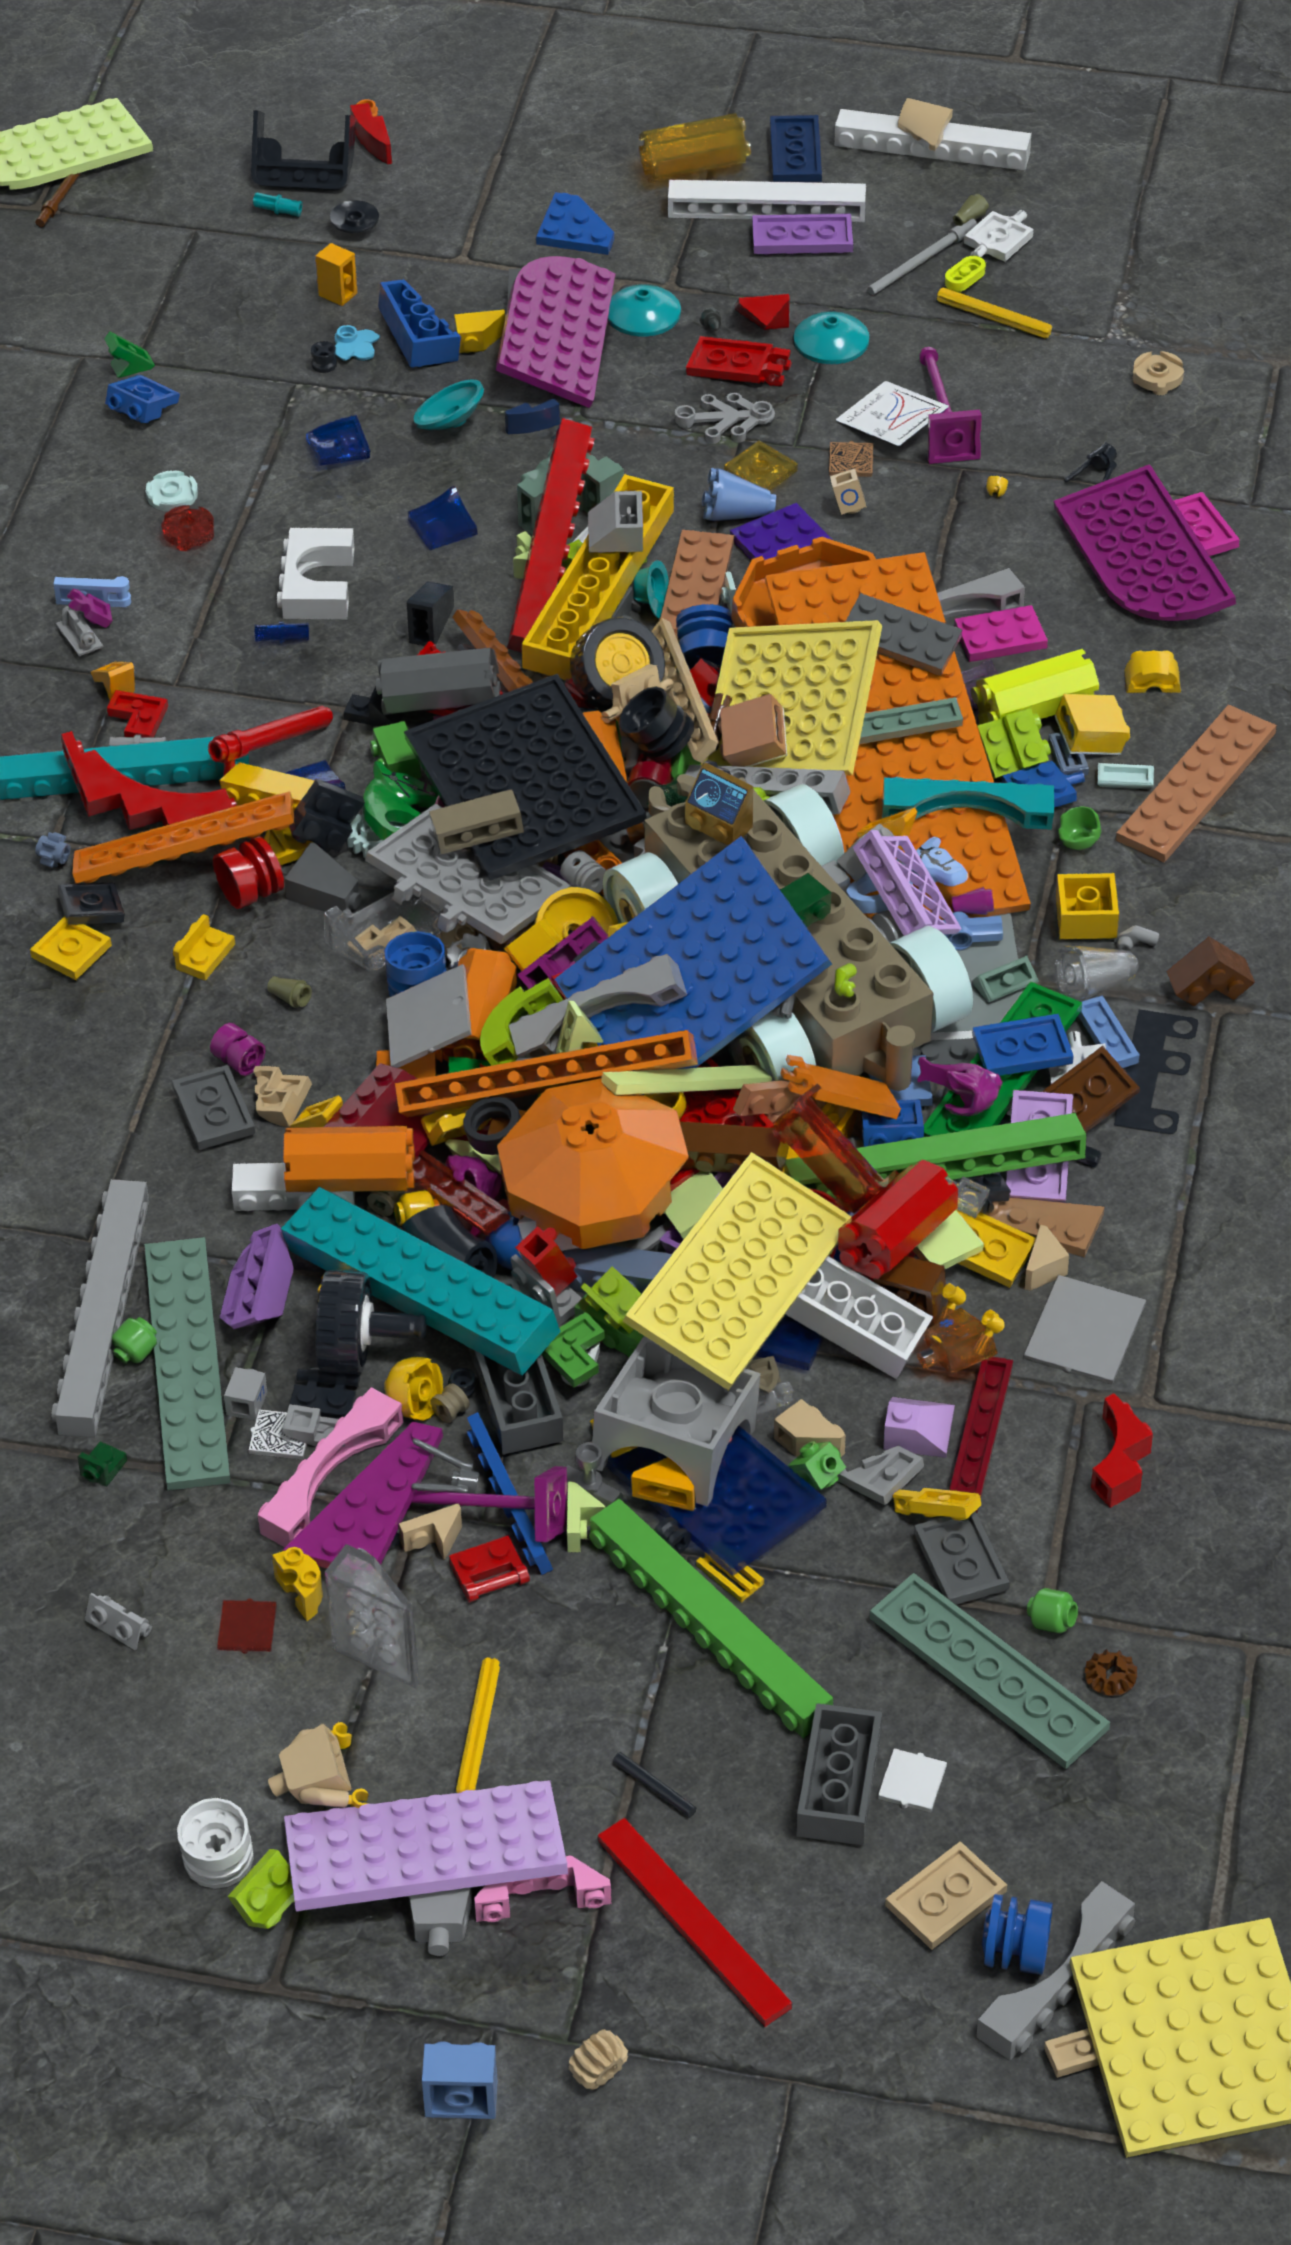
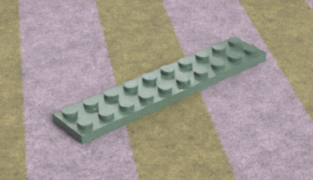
M205 1237L144 1244L152 1326L157 1331L155 1335L157 1345L154 1347L167 1490L231 1483Z

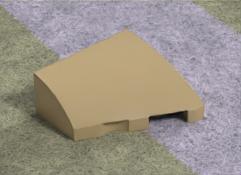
M907 98L900 113L898 128L910 133L917 141L925 140L929 143V149L935 151L943 140V131L952 118L953 109Z
M255 1066L254 1074L257 1077L255 1093L258 1097L256 1101L257 1113L271 1123L290 1128L312 1082L308 1076L283 1075L279 1067Z

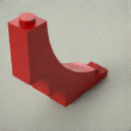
M72 731L61 734L62 751L88 817L121 808L128 828L132 830L162 821L163 826L237 806L234 798H229L226 789L202 793H178L138 783L114 769L96 750L84 753L81 741L75 740Z

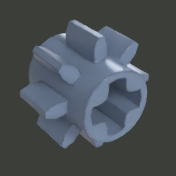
M49 832L48 837L44 835L40 837L35 850L36 855L42 857L40 864L52 868L53 866L57 867L58 863L64 864L67 861L71 847L69 844L64 843L66 836L56 832Z

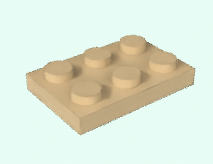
M960 1841L886 1898L885 1906L933 1950L992 1904L994 1894H1005L1007 1892V1884Z

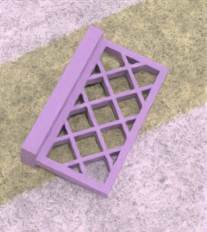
M870 830L853 847L904 936L925 926L934 927L943 934H957L962 929L908 836H881L878 830ZM898 846H902L905 853L902 850H900ZM896 858L899 859L901 862H903V863L905 864V866H904L903 864H901L900 862H898V861L896 860ZM909 881H911L913 884H915L917 887H919V890H918L916 887H914L912 884H910ZM923 904H924L926 907H928L929 909H931L932 912H930V911L927 910L925 907H923Z

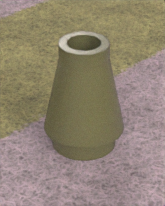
M980 194L970 195L959 211L953 216L954 223L961 226L971 219L976 220L986 215V211L989 208L988 202Z
M273 976L267 986L270 993L275 994L294 1008L306 1006L312 995L311 987L304 980Z

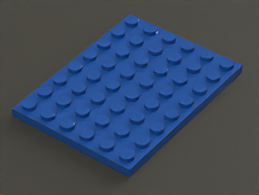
M740 836L557 976L555 981L568 999L572 994L590 989L600 981L610 980L623 974L629 968L643 965L653 957L668 954L679 966L687 993L686 996L662 1007L638 1003L618 1005L590 1017L589 1020L603 1039V1043H597L598 1046L688 1030L694 1035L698 1065L683 1068H697L822 973L832 963L748 843Z

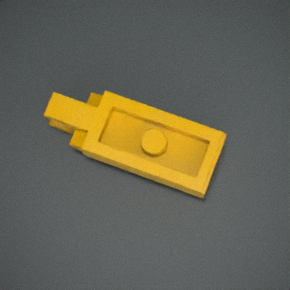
M923 1488L920 1492L899 1489L893 1494L895 1512L905 1515L919 1513L925 1517L946 1516L951 1517L953 1520H965L981 1506V1498L978 1493Z

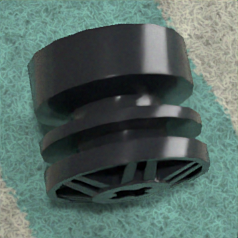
M657 686L646 688L630 699L624 707L619 720L621 730L634 743H637L649 759L656 762L666 761L679 753L689 742L694 731L692 718L684 712L681 706L675 703L674 699L663 688Z

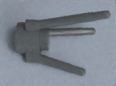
M413 1439L414 1445L460 1468V1471L453 1470L450 1484L413 1483L411 1485L412 1489L475 1494L479 1472L471 1471L473 1464L462 1462L419 1439Z

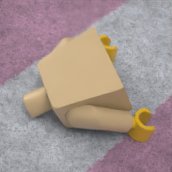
M338 1722L333 1726V1730L321 1724L315 1729L300 1731L291 1744L280 1752L279 1758L283 1772L268 1779L273 1794L277 1797L290 1791L301 1804L346 1808L347 1805L360 1808L362 1805L368 1804L366 1802H358L368 1800L369 1794L365 1789H356L352 1795L348 1793L352 1788L341 1753V1749H345L351 1744L352 1735L347 1733V1726L343 1722Z

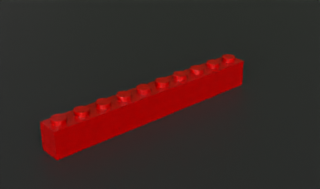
M562 418L556 432L507 649L522 653L523 641L554 592L557 582H560L564 575L565 567L561 566L562 560H567L570 545H567L566 542L567 538H572L575 524L571 523L572 517L576 518L580 502L576 501L577 495L581 496L585 481L581 480L582 474L586 475L590 459H586V454L591 453L595 439L590 437L592 426Z

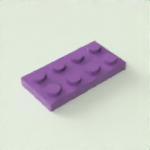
M851 214L752 215L754 254L853 252Z

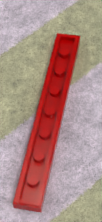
M625 1817L598 1834V1842L764 2027L792 2009V2001Z

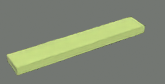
M758 1065L603 1072L601 1082L615 1095L742 1089L743 1084L771 1082L772 1076Z

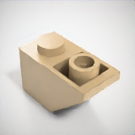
M802 1399L774 1419V1439L796 1457L801 1454L799 1452L800 1449L812 1441H816V1443L831 1442L839 1450L841 1457L845 1454L846 1435L838 1425L829 1422L816 1407L808 1405Z

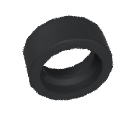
M496 1096L484 1098L474 1103L467 1110L463 1119L464 1130L474 1150L481 1154L496 1155L498 1154L497 1145L521 1119V1116L515 1104L506 1098ZM506 1117L510 1119L509 1124L496 1134L485 1135L477 1132L478 1127L490 1118Z

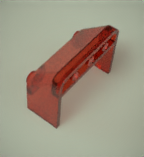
M817 1083L801 1095L773 1122L775 1128L773 1133L781 1143H787L836 1197L834 1199L835 1203L845 1213L850 1211L855 1214L897 1177L899 1173L894 1170L885 1179L880 1176L811 1099L821 1089V1086Z

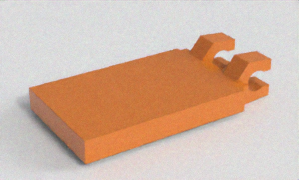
M787 1055V1064L798 1066L794 1068V1071L782 1068L780 1072L783 1079L789 1080L788 1088L791 1092L806 1097L813 1095L816 1100L897 1119L901 1108L886 1083L807 1064L800 1056Z

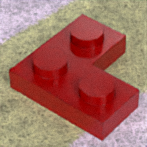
M115 690L107 707V713L111 717L129 720L124 729L125 737L134 738L135 735H141L142 738H154L168 709V699Z

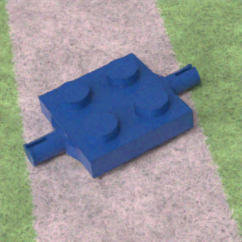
M1053 761L1002 775V783L1054 785V807L1077 801V792L1072 785L1085 782V777L1082 771L1066 775L1059 770Z

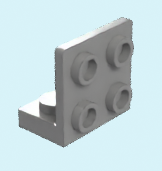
M515 1254L510 1258L513 1268L511 1274L513 1278H516L520 1292L553 1309L559 1326L575 1314L574 1306L582 1298L574 1290L567 1286L556 1297L554 1288Z

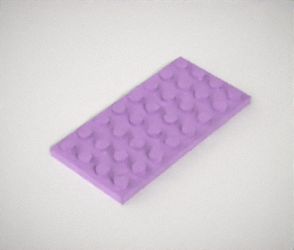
M550 1780L532 1781L526 1784L497 1786L495 1788L474 1791L466 1790L461 1793L431 1795L429 1797L408 1800L399 1799L393 1802L364 1804L360 1808H333L326 1811L284 1816L296 1911L568 1874L567 1860Z

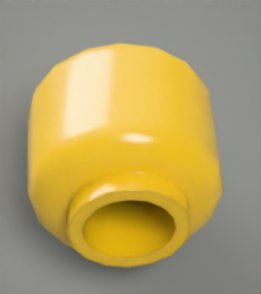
M426 1190L401 1195L399 1201L394 1204V1213L398 1226H402L405 1221L418 1212L440 1205L438 1199H433Z

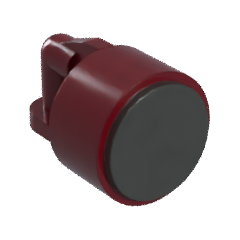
M642 753L638 757L637 764L631 769L628 785L643 808H649V790L654 786L660 787L663 790L666 801L672 781L671 758L666 761L656 762L649 759L645 753Z

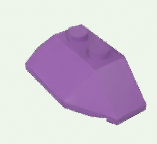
M278 1224L253 1232L249 1239L251 1243L242 1251L231 1271L220 1318L233 1329L258 1324L283 1315L294 1268L281 1227Z

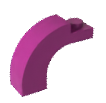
M593 916L525 968L518 976L528 989L547 978L551 980V976L564 972L575 963L573 959L594 940L601 944L608 938V934Z

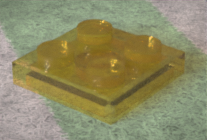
M759 440L726 463L724 470L771 491L798 471V463Z

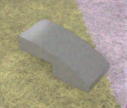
M289 1404L283 1433L301 1442L317 1446L321 1439L326 1438L334 1430L335 1424L339 1419L321 1417L320 1409Z

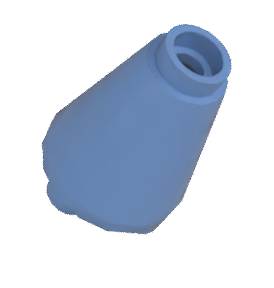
M710 468L708 474L709 491H704L702 496V506H705L704 519L720 521L755 518L774 512L776 494H770L769 490L723 469Z

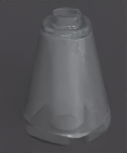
M1069 945L1064 946L1058 952L1062 953L1060 960L1055 961V978L1061 993L1066 992L1070 998L1082 1002L1133 979L1138 971L1139 964L1137 958L1128 950Z

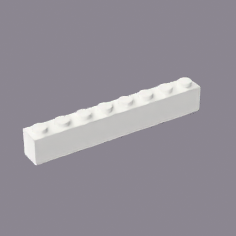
M840 109L835 124V146L1018 170L1026 169L1030 156L1031 133L948 123L943 131V140L937 149L933 151L929 149V143L925 140L917 141L910 133L898 128L900 116Z
M669 180L668 218L752 219V215L851 214L852 222H865L866 184Z

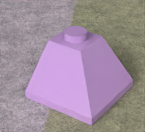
M892 1397L889 1401L885 1422L884 1450L900 1446L914 1454L946 1458L955 1405Z

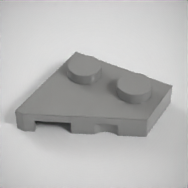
M896 1446L884 1451L881 1455L871 1456L862 1460L863 1466L849 1472L844 1469L837 1475L839 1477L837 1481L886 1505L893 1498V1494L897 1490H901L924 1467L922 1457L900 1446Z

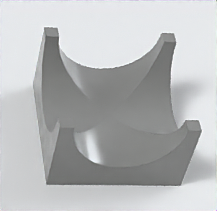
M644 1336L594 1411L592 1443L597 1444L602 1451V1463L596 1470L603 1471L609 1455L620 1448L631 1446L649 1448L667 1456L679 1465L694 1485L696 1503L708 1507L713 1497L714 1485L722 1457L734 1431L738 1427L739 1434L751 1437L755 1430L761 1373L745 1368L728 1391Z

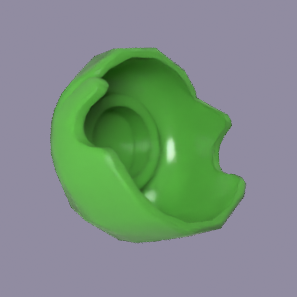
M1085 806L1075 807L1061 815L1058 834L1063 845L1069 849L1083 850L1092 847L1100 838V820L1098 814L1092 808Z

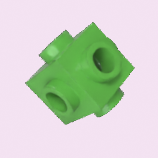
M816 1441L804 1445L799 1451L801 1454L788 1465L803 1491L821 1490L833 1485L839 1479L837 1475L846 1468L841 1460L839 1450L831 1442L816 1443Z

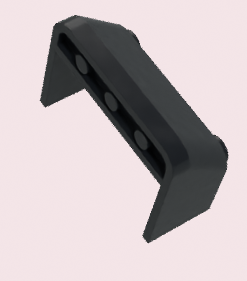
M253 110L251 177L255 183L262 186L334 190L342 189L347 185L354 159L355 117L345 115L344 142H337L331 147L329 161L282 159L281 144L276 139L264 138L265 113Z

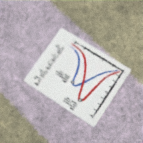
M885 381L839 416L836 421L899 446L928 424V414L942 413L949 406Z

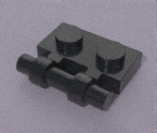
M310 1367V1369L298 1368L297 1381H306L308 1383L307 1386L294 1385L290 1404L320 1409L321 1417L334 1419L345 1417L353 1408L357 1399L356 1391L346 1390L347 1386L359 1387L360 1375L327 1373L320 1371L318 1367ZM319 1383L334 1384L335 1388L319 1387Z

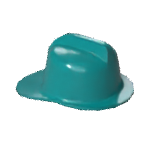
M655 560L650 567L639 570L634 578L633 586L634 599L637 602L649 604L653 614L659 619L661 618L669 585L668 573L661 561Z

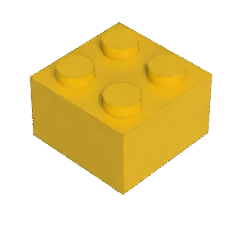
M1115 873L1057 874L1056 907L1059 938H1117L1119 908Z

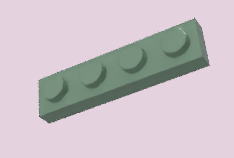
M954 697L865 713L859 744L962 726L963 717L957 699Z

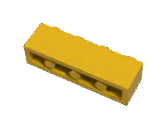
M241 762L236 764L219 780L221 788L226 789L229 798L233 797L237 806L290 791L294 810L314 782V780Z

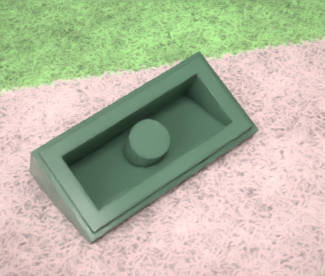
M1027 956L980 974L972 980L976 989L988 1003L1026 988L1030 981L1033 983L1039 982Z

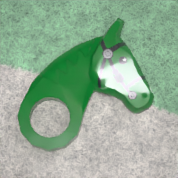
M381 761L374 762V779L365 789L363 796L365 804L362 810L364 819L373 832L380 839L385 840L399 830V828L394 827L388 822L393 821L406 825L421 814L410 807V805L416 804L419 807L430 808L435 805L439 795L432 785L406 773L391 772Z

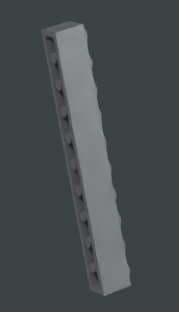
M111 1179L108 1191L103 1192L102 1209L104 1211L103 1214H98L96 1224L98 1236L93 1237L91 1243V1254L93 1257L92 1260H87L86 1263L87 1283H82L80 1301L82 1304L81 1307H76L74 1316L76 1329L71 1331L69 1335V1349L71 1351L70 1355L64 1356L63 1372L65 1376L64 1379H59L57 1388L59 1401L54 1403L52 1407V1422L57 1423L58 1435L96 1438L114 1359L112 1351L115 1347L112 1344V1336L122 1323L149 1205L147 1182Z

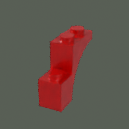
M1115 1393L1104 1398L1102 1418L1111 1429L1115 1444L1108 1456L1093 1467L1091 1488L1110 1508L1141 1490L1143 1472L1137 1461L1151 1453L1153 1433L1149 1425L1141 1422L1133 1413L1130 1405L1122 1402Z

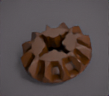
M1106 1648L1103 1653H1094L1092 1658L1086 1661L1085 1678L1089 1686L1096 1692L1108 1696H1117L1133 1688L1137 1680V1666L1133 1664L1131 1656L1126 1657L1122 1655L1120 1650L1116 1653L1109 1652ZM1113 1665L1116 1666V1672L1107 1679L1106 1670H1109Z

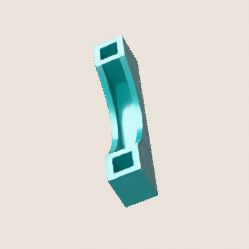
M884 777L882 818L914 807L917 811L915 820L937 810L968 807L997 813L1012 820L1022 828L1052 830L1054 785Z

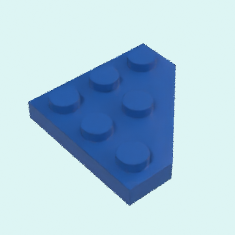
M555 192L536 236L537 245L605 255L609 254L614 242V231L580 196Z

